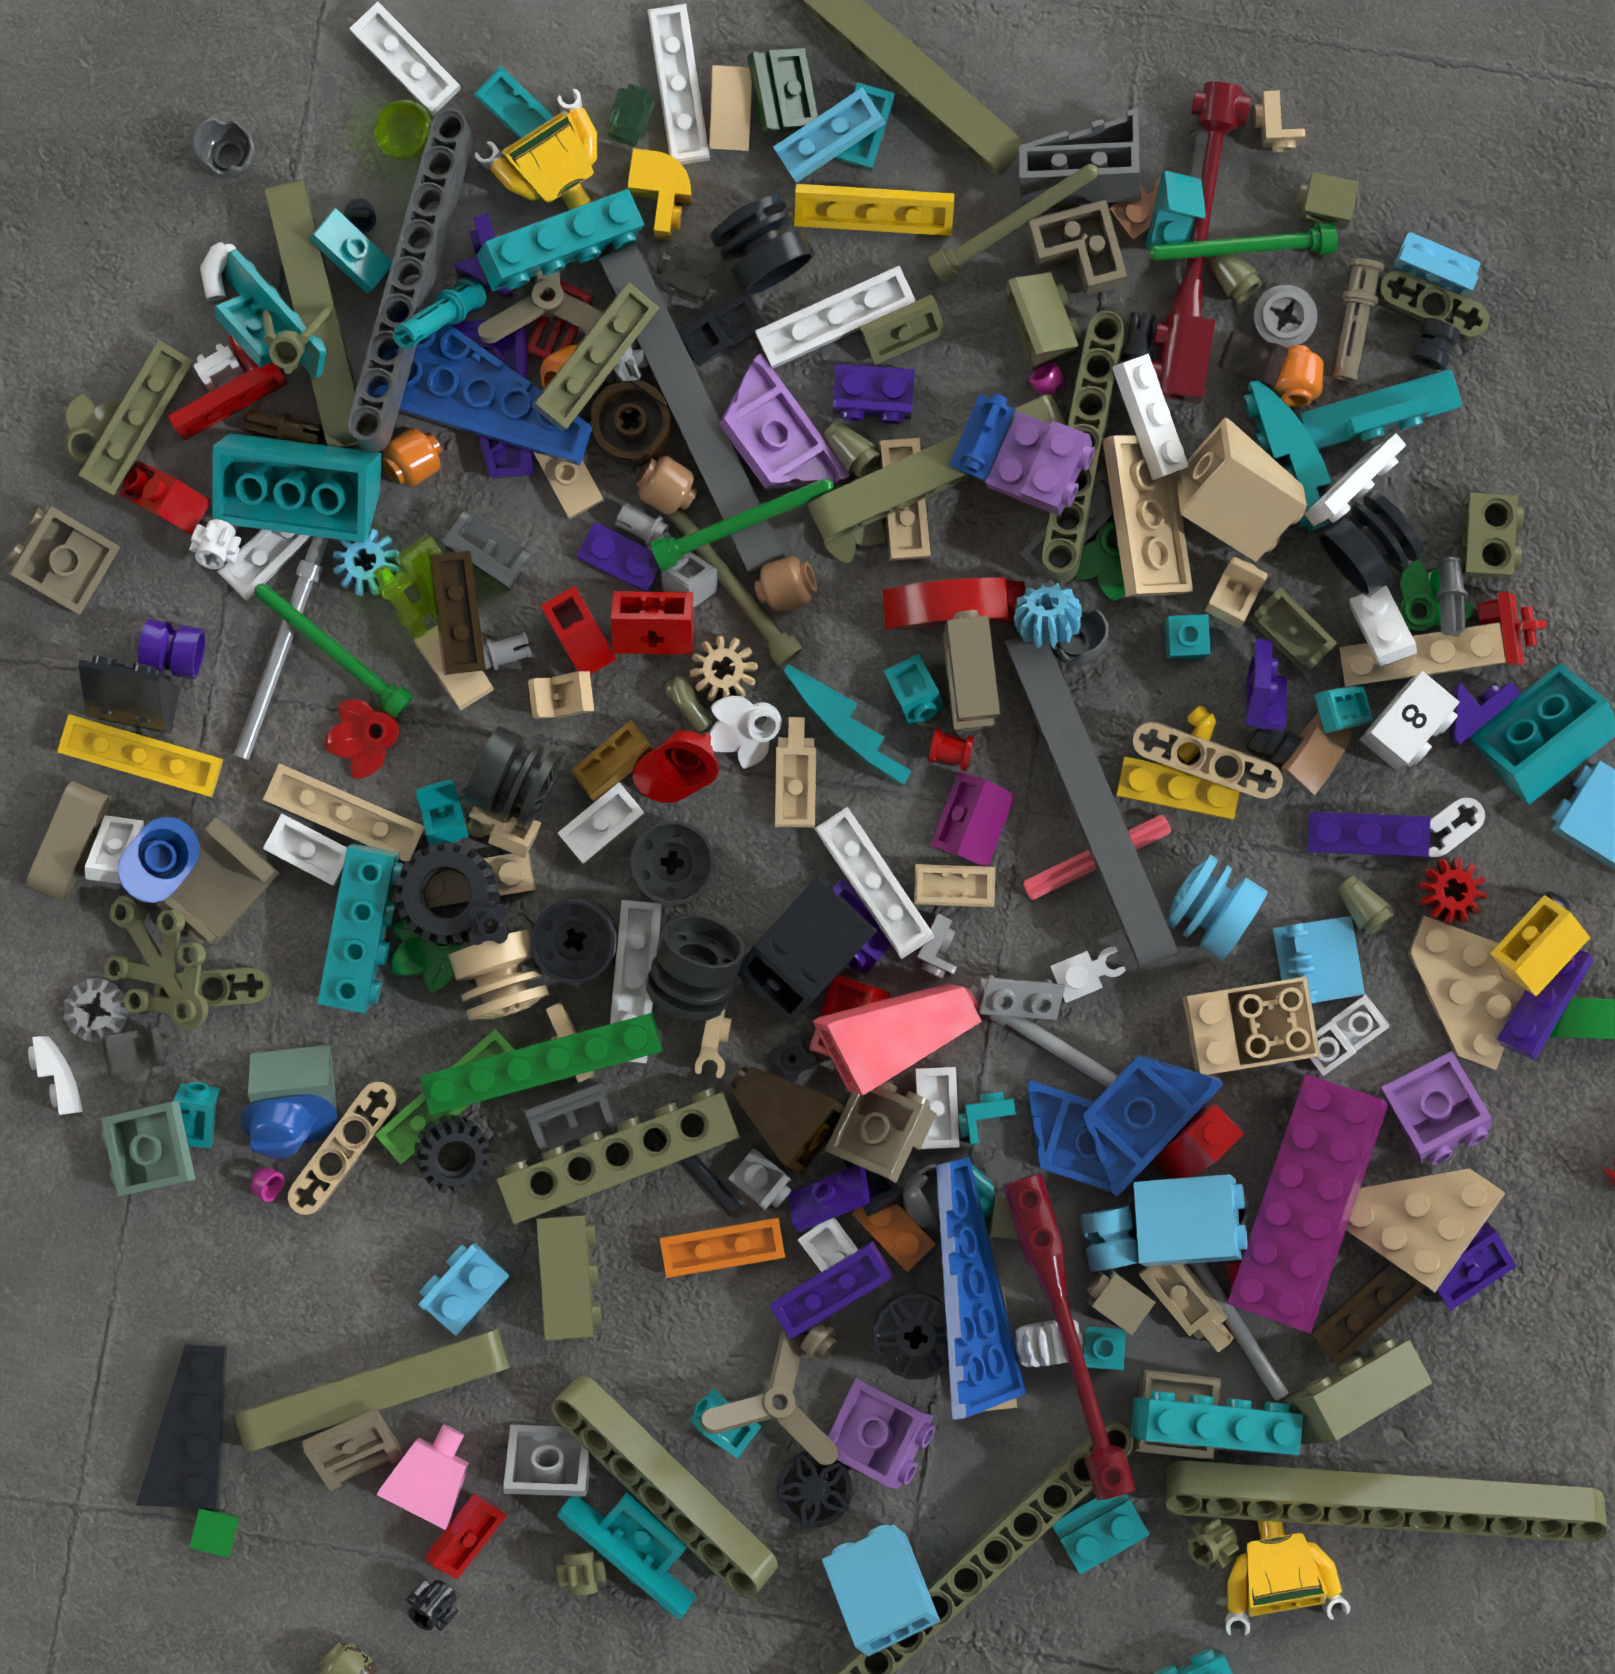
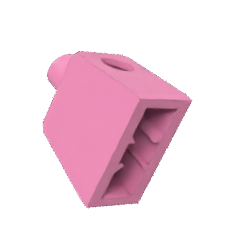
M442 1425L433 1444L418 1438L379 1489L377 1495L446 1530L452 1521L469 1466V1462L455 1455L464 1434L450 1426Z

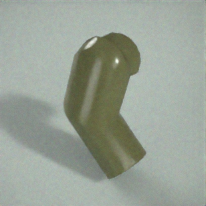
M677 676L667 682L665 688L667 696L674 701L675 705L697 732L706 730L713 720L700 704L693 682L682 676Z

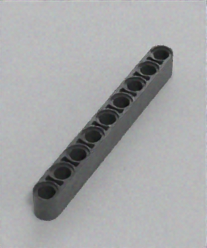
M454 109L440 111L431 123L348 417L349 432L360 447L368 452L383 450L391 440L417 344L408 350L399 347L393 338V334L397 333L394 332V328L428 307L472 151L473 134L464 116ZM461 129L457 136L445 138L446 133L450 130ZM450 165L446 173L442 175L434 174L440 166ZM433 201L440 202L435 210L431 212L424 211L429 203ZM430 238L425 247L420 249L414 248L415 243L419 239ZM420 275L418 281L413 285H403L407 277ZM402 311L409 312L407 319L403 322H393L394 317ZM392 348L399 349L393 359L383 360V355L386 351ZM382 385L388 386V390L383 396L379 398L372 397L377 387ZM378 423L376 430L372 434L361 435L363 428L367 424Z
M635 242L599 258L600 265L615 297L623 286L630 282L660 307L636 340L641 350H643L654 379L722 521L759 506L760 503L729 438L719 426L721 421ZM768 520L729 535L748 575L760 570L765 564L785 558Z
M1021 635L1005 641L1004 646L1138 967L1142 968L1177 954L1173 937L1050 645L1044 644L1037 649L1034 641L1024 643Z

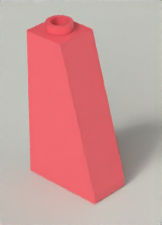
M947 983L822 1016L814 1020L813 1023L847 1090L865 1095L982 1021L976 1011L978 1009V1002L973 993L963 986Z

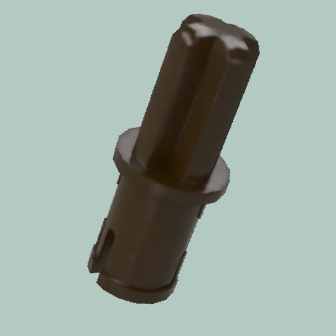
M250 409L244 418V429L247 432L279 440L321 445V442H317V439L323 441L324 438L322 425L292 419L289 413L280 416Z

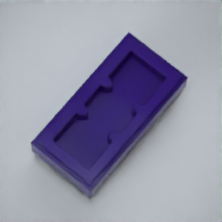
M855 1165L790 1192L789 1200L793 1226L801 1232L869 1204L870 1198L866 1171Z

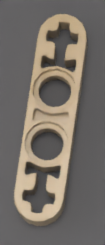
M1144 722L1134 732V748L1138 754L1147 759L1257 798H1272L1282 788L1283 778L1281 771L1276 765L1266 760L1158 722ZM1151 729H1155L1158 731L1157 738L1165 742H1169L1170 734L1177 736L1178 738L1171 748V758L1163 757L1162 755L1166 748L1154 745L1151 751L1144 749L1145 742L1139 739L1141 733L1148 734ZM1193 742L1200 748L1201 754L1197 762L1189 765L1182 763L1178 759L1177 749L1181 744ZM1221 756H1232L1238 762V771L1234 776L1224 778L1217 774L1215 763ZM1245 761L1253 763L1250 772L1262 775L1265 769L1272 771L1271 778L1276 781L1274 787L1267 786L1265 791H1261L1258 789V782L1248 777L1246 785L1239 784L1238 781L1244 774Z
M386 1082L368 1084L355 1099L292 1184L288 1192V1202L295 1212L301 1215L318 1212L331 1197L374 1139L375 1134L394 1112L398 1104V1096L396 1090ZM384 1089L387 1092L385 1100L389 1104L387 1108L378 1107L375 1109L371 1116L378 1118V1121L373 1125L366 1116L356 1113V1110L361 1106L364 1111H367L373 1103L372 1098L369 1097L370 1092L379 1093ZM352 1120L362 1122L366 1128L365 1138L357 1144L349 1142L344 1135L346 1124ZM329 1152L337 1154L342 1161L340 1172L334 1176L324 1174L320 1167L321 1158ZM313 1171L318 1179L330 1183V1186L325 1190L323 1185H319L313 1193V1197L317 1200L316 1204L308 1203L303 1207L299 1204L301 1196L297 1192L299 1188L306 1190L311 1187L315 1179L309 1178L308 1175Z

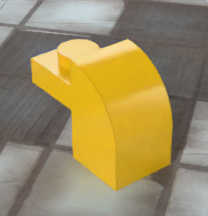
M633 148L628 189L632 197L658 200L654 225L655 239L671 241L673 229L680 230L682 219V206H676V202L692 204V191L688 174L680 162L668 154Z

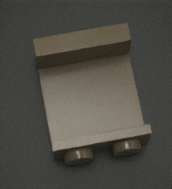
M214 818L204 829L208 834L199 843V858L192 871L173 894L163 901L155 902L163 911L179 910L188 923L184 929L201 944L205 940L217 944L280 874L275 867L227 824L218 818Z

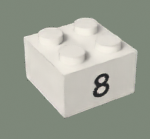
M1421 671L1408 680L1359 740L1395 770L1405 765L1410 768L1414 763L1417 764L1432 747L1427 742L1432 735L1436 737L1439 733H1444L1458 715L1453 710L1460 702L1426 673Z

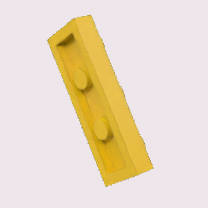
M1124 756L1115 797L1234 820L1240 791L1164 764Z

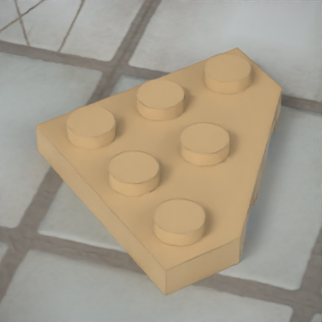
M1421 916L1408 955L1426 988L1425 991L1438 1019L1443 1024L1450 1039V1045L1457 1057L1492 1070H1497L1504 1047L1500 1046L1497 1041V1037L1525 992V989L1511 980L1490 955L1499 943L1454 926L1446 925L1427 916Z
M1470 1168L1363 1187L1359 1190L1346 1231L1435 1293L1505 1193Z

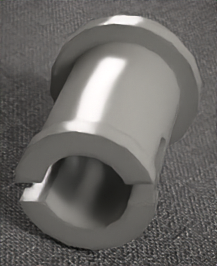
M628 503L622 507L615 522L616 527H621L646 540L645 545L647 546L651 545V541L665 536L669 525L663 523L662 517L659 516L655 519L635 509Z
M525 632L492 643L488 639L486 640L487 644L483 645L486 669L494 667V670H499L498 665L532 657L529 646L513 650L514 647L529 643Z

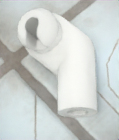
M220 242L211 246L201 264L200 272L207 301H216L226 297L221 273L227 265L228 252L236 249L232 244L224 245V243Z

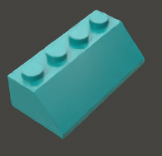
M229 433L213 446L212 520H223L235 526L365 543L368 539L380 494L381 453Z

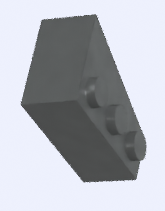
M1138 108L1126 111L1127 116L1104 123L1103 119L1091 122V128L1072 134H1068L1066 130L1019 145V182L1022 206L1088 164H1093L1098 168V176L1055 205L1086 204L1106 200L1107 203L1141 201Z

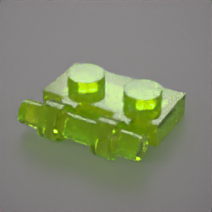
M427 534L394 557L402 569L397 575L393 576L387 565H382L373 572L380 584L378 589L384 599H390L398 612L396 618L403 628L409 629L414 638H419L427 632L428 629L421 619L429 613L434 621L437 622L429 556L442 554L432 536ZM410 585L413 586L420 597V600L415 604H411L403 592Z

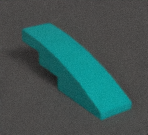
M788 664L784 670L785 677L809 710L823 725L866 764L903 787L911 774V770L878 752L884 741V736L851 718L858 703Z

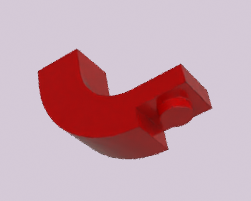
M967 578L916 583L883 590L886 630H919L946 625L947 620L954 618V613L969 610H978L979 617L988 616L989 622L1014 623L1015 604L1017 603V597L1024 596L1025 581H1006V578Z

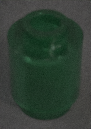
M628 84L627 89H618L606 124L609 128L608 138L632 147H636L638 140L644 138L656 103L649 97L651 93L649 90L634 84Z

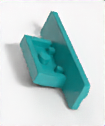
M237 249L228 252L225 278L240 296L216 305L214 317L260 368L272 363L269 356L270 346L263 340L266 334L262 312L265 309L270 311L275 334L285 330L301 334L307 327L302 323L300 316L295 311H292L279 297L276 289L268 285L258 274L252 262L246 260ZM314 335L310 337L308 343L305 344V350L299 361L314 378L323 375L326 348L319 337Z
M1445 370L1305 411L1300 415V420L1319 450L1360 437L1362 442L1375 440L1385 435L1384 430L1398 426L1400 431L1418 427L1423 424L1422 419L1459 409L1462 406V401L1452 370Z
M626 1493L606 1517H603L580 1496H570L557 1512V1517L565 1523L570 1531L581 1536L595 1548L602 1558L609 1560L622 1571L631 1583L642 1588L656 1600L663 1610L670 1612L677 1619H681L696 1596L667 1570L681 1556L687 1546L629 1493Z

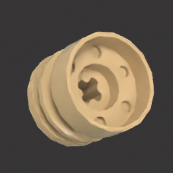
M529 930L510 933L507 940L501 944H497L495 941H484L481 945H472L448 955L456 980L475 979L477 987L461 995L464 1002L481 998L483 1003L466 1011L469 1021L476 1019L493 1020L530 1008L538 1000L549 995L546 985L531 989L527 985V982L542 977V970L523 971L521 967L522 963L534 957L531 950Z

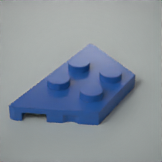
M1137 1055L1083 1113V1117L1089 1133L1092 1135L1100 1162L1103 1164L1110 1182L1112 1193L1116 1197L1220 1089L1223 1082L1219 1078Z
M1029 1080L1027 1088L1039 1168L1112 1192L1105 1169L1095 1149L1096 1146L1092 1135L1089 1133L1083 1117V1113L1094 1101Z

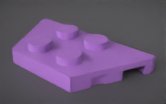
M762 353L757 355L747 369L719 426L765 489L804 487L824 478L830 479L834 485H841L850 477V474H848Z

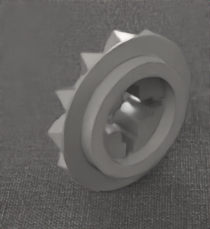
M1278 285L1267 290L1256 303L1253 320L1258 335L1262 336L1270 346L1288 349L1290 346L1303 344L1311 336L1317 324V309L1310 295L1301 288L1293 285ZM1290 303H1293L1291 317L1296 320V323H1287L1280 331L1277 330L1279 317L1274 315L1275 311L1283 312Z
M100 978L86 979L72 987L71 992L65 999L64 1019L71 1032L85 1041L102 1042L116 1036L126 1023L128 1010L124 1004L125 995L111 981ZM99 993H101L99 998L101 1000L100 1007L106 1009V1012H110L111 1016H97L90 1027V1013L80 1008V1005L93 1004L95 999L98 998Z

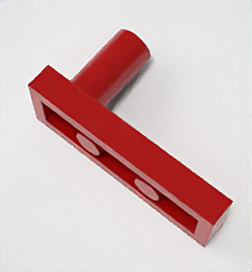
M230 335L228 342L245 373L168 415L174 429L186 441L286 386L288 382L280 368L273 362L259 368Z

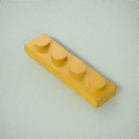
M796 184L794 226L952 236L954 193Z
M68 714L57 750L60 754L211 798L213 797L223 764V759L70 714Z

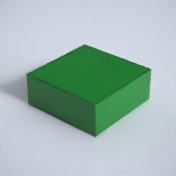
M199 1508L189 1548L226 1558L230 1557L241 1516L214 1509Z

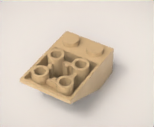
M1307 976L1183 997L1196 1072L1209 1075L1320 1056Z

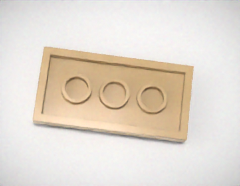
M1136 435L1104 438L1103 446L1126 597L1179 595L1193 592L1183 519L1180 514L1176 472L1152 480Z

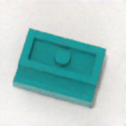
M1127 1494L1106 1500H1096V1496L1069 1510L1052 1526L1080 1575L1150 1535Z

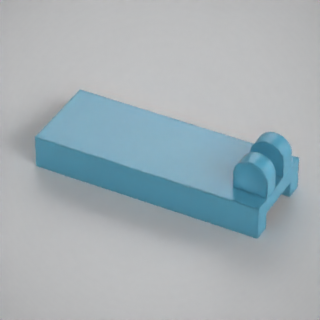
M862 87L773 148L797 183L886 123Z

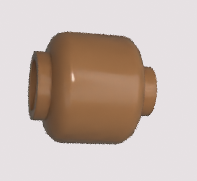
M661 456L657 460L651 458L645 464L635 482V485L639 487V498L665 515H671L678 508L685 511L697 493V490L692 488L694 482L692 471L668 456Z
M789 556L762 566L760 580L755 582V589L762 604L768 603L772 610L782 613L808 604L812 599V593L817 591V583L812 567L807 561L802 562L796 556Z

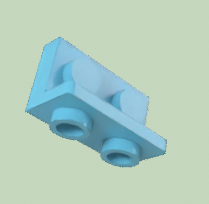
M1410 232L1405 237L1392 269L1406 271L1467 298L1479 276L1476 274L1480 267V262Z
M476 1243L472 1244L468 1249L461 1245L446 1261L451 1267L441 1279L434 1275L419 1291L424 1298L418 1306L423 1310L429 1311L455 1336L458 1335L510 1276L502 1266Z

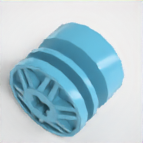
M1209 854L1199 866L1192 869L1171 901L1166 923L1174 929L1184 915L1188 917L1189 921L1181 934L1186 938L1199 926H1202L1206 931L1201 940L1200 947L1223 961L1252 921L1268 891L1246 877L1233 889H1230L1226 884L1231 875L1232 868L1226 865L1216 879L1210 876L1219 859Z

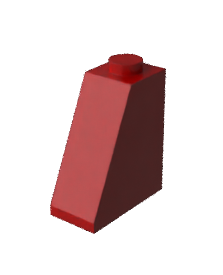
M1205 1103L1151 1162L1167 1179L1194 1177L1214 1164L1244 1133L1216 1104Z

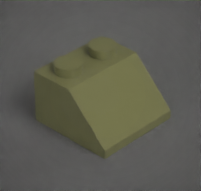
M1051 272L1008 280L1004 298L1031 369L1033 370L1046 363L1055 362L1076 354L1079 347L1077 342L1082 340V335L1076 319H1068L1063 305L1068 304V298L1062 282L1058 281L1055 283Z

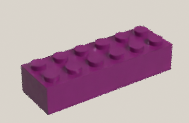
M1305 1074L1227 1304L1311 1334L1388 1108V1104L1383 1099Z

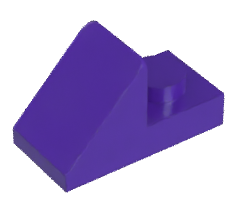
M488 213L473 217L476 230L469 231L476 254H478L486 241L496 238ZM477 257L454 264L459 275L474 278L484 288L492 291ZM507 287L493 291L505 299L513 297L512 290H508Z
M1512 681L1502 687L1496 682L1478 696L1482 702L1479 705L1460 682L1455 684L1452 688V696L1460 703L1453 710L1458 716L1449 726L1448 742L1453 748L1460 745L1517 698L1521 692Z

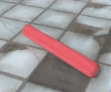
M1159 815L1128 830L1135 849L1138 850L1169 835L1171 828L1167 819L1163 815ZM1088 849L1025 880L1023 886L1028 897L1031 900H1035L1097 870Z

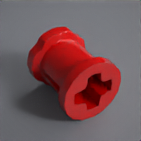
M935 728L928 762L943 761L960 765L961 770L967 771L974 736L968 735L967 738L944 734L942 729Z

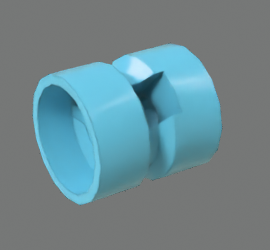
M1130 1205L1079 1215L1083 1238L1090 1240V1245L1085 1249L1090 1271L1113 1269L1139 1262L1137 1239L1130 1237L1129 1234L1134 1228Z

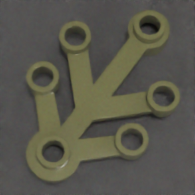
M130 895L117 898L110 908V917L119 927L127 928L149 965L130 961L123 955L112 956L104 963L105 975L111 980L132 978L162 985L169 998L153 996L145 988L131 989L125 994V1007L131 1013L149 1010L170 1015L174 1025L181 1030L197 1029L208 1016V1004L205 998L198 994L201 964L206 957L204 947L197 942L185 943L179 947L180 932L185 926V918L179 910L173 909L164 910L157 917L158 929L163 933L162 951H160L143 924L147 915L145 902H141ZM170 916L173 918L174 921L172 928L169 926L168 919ZM190 949H192L194 952L193 961L189 957ZM177 959L185 967L182 984L176 976ZM116 962H118L120 965L119 974L116 972L115 969ZM137 994L139 995V997H140V999H141V1004H140V1006H138V1005L136 1004V995H137ZM185 1005L188 1008V1015L185 1013Z

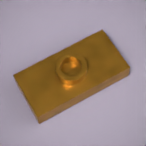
M630 720L572 768L570 772L588 796L596 802L634 770L636 763L644 755L654 750V748L639 728Z

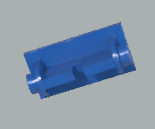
M979 394L950 461V467L986 482L1016 409L1006 405L1007 398L1000 394H993L991 398Z

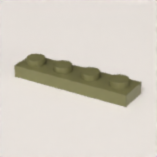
M630 282L626 283L532 404V407L562 432L566 430L660 307Z
M158 340L79 473L78 478L107 495L114 496L191 366L192 359Z

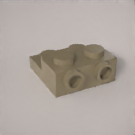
M47 504L44 511L36 508L29 518L25 528L31 532L24 544L16 542L7 555L5 563L10 565L7 573L80 615L120 549V546Z
M886 1081L865 1095L852 1092L824 1151L896 1183L912 1148L921 1149L937 1113L928 1108L930 1101L910 1091H908L906 1097L896 1094L897 1087Z

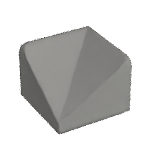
M690 551L683 555V559L677 561V566L665 571L661 570L663 592H693L695 607L716 593L718 590V575L715 567Z

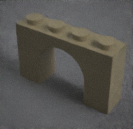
M978 610L956 612L952 620H947L942 637L953 733L992 729L994 727L993 718L999 717L1000 709L989 617H979Z

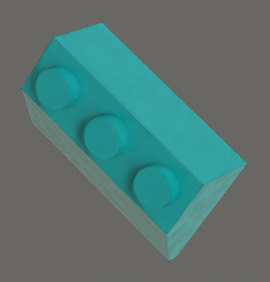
M1560 663L1474 732L1469 739L1504 784L1530 805L1615 737V715L1605 698Z

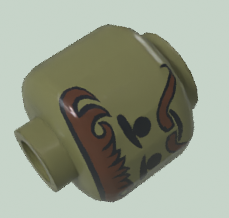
M338 1642L316 1665L320 1669L318 1674H375L377 1670L376 1663L353 1642H348L343 1646Z

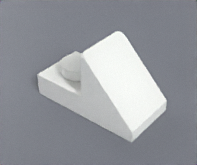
M104 815L85 865V879L121 884L118 877V861L123 851L144 827V821Z

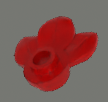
M360 699L346 700L338 704V712L343 722L335 725L328 731L323 745L329 753L335 756L350 757L352 777L354 779H361L372 775L382 767L385 759V750L391 748L396 743L399 736V727L397 721L394 718L392 719L389 714L383 711H374L366 701ZM376 724H379L383 730L380 738H376L373 734V728Z

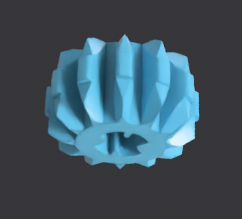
M376 529L370 530L365 543L355 542L352 544L350 541L340 540L342 545L348 549L347 552L334 551L333 553L335 559L345 562L333 568L334 573L337 576L346 575L341 583L345 589L352 587L356 583L355 593L358 596H363L367 585H369L370 591L374 596L379 595L380 589L377 583L382 581L386 587L391 588L393 582L386 576L387 573L399 574L401 571L399 566L389 563L397 560L400 557V552L394 549L388 550L393 542L389 536L382 538L378 542L379 532ZM365 554H369L372 559H376V564L371 563L373 568L369 571H365L362 566H358V561L363 562L361 557Z
M1041 582L1037 590L1026 588L1024 596L1017 597L1014 614V625L1017 628V632L1022 636L1024 643L1034 641L1037 649L1044 644H1050L1054 649L1059 641L1069 644L1072 635L1079 634L1081 626L1080 617H1082V609L1079 599L1075 598L1072 589L1062 590L1059 583L1052 587H1045Z

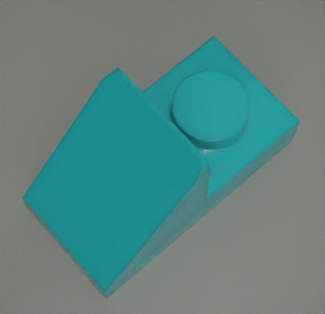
M1162 170L1145 249L1149 250L1153 245L1190 242L1195 218L1205 219L1206 214L1201 179Z

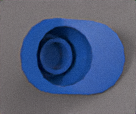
M161 817L152 820L141 829L123 851L118 861V877L122 887L130 896L141 902L155 903L165 900L176 891L192 871L199 858L200 845L191 827L177 818Z
M295 1095L254 1101L246 1106L241 1114V1126L245 1134L250 1137L252 1152H259L261 1155L272 1159L291 1157L298 1152L302 1144L323 1139L332 1132L337 1124V1112L333 1104L315 1095Z

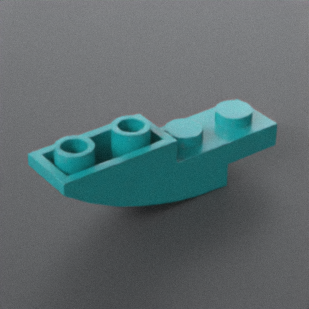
M1259 380L1250 382L1246 389L1247 395L1243 396V403L1248 418L1255 417L1259 430L1258 433L1254 434L1255 442L1276 462L1284 460L1286 465L1282 467L1303 485L1307 505L1306 512L1320 499L1318 491L1326 489L1332 483L1325 463L1313 439L1293 411ZM1305 515L1297 522L1299 527L1305 526L1308 535L1320 532L1328 525L1326 519L1313 526Z

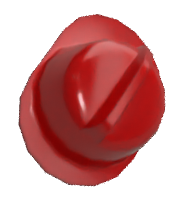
M688 730L676 731L668 736L662 745L644 755L636 763L633 771L634 784L640 793L651 800L662 803L677 802L715 781L719 773V765L714 757L711 735L708 732L698 734Z

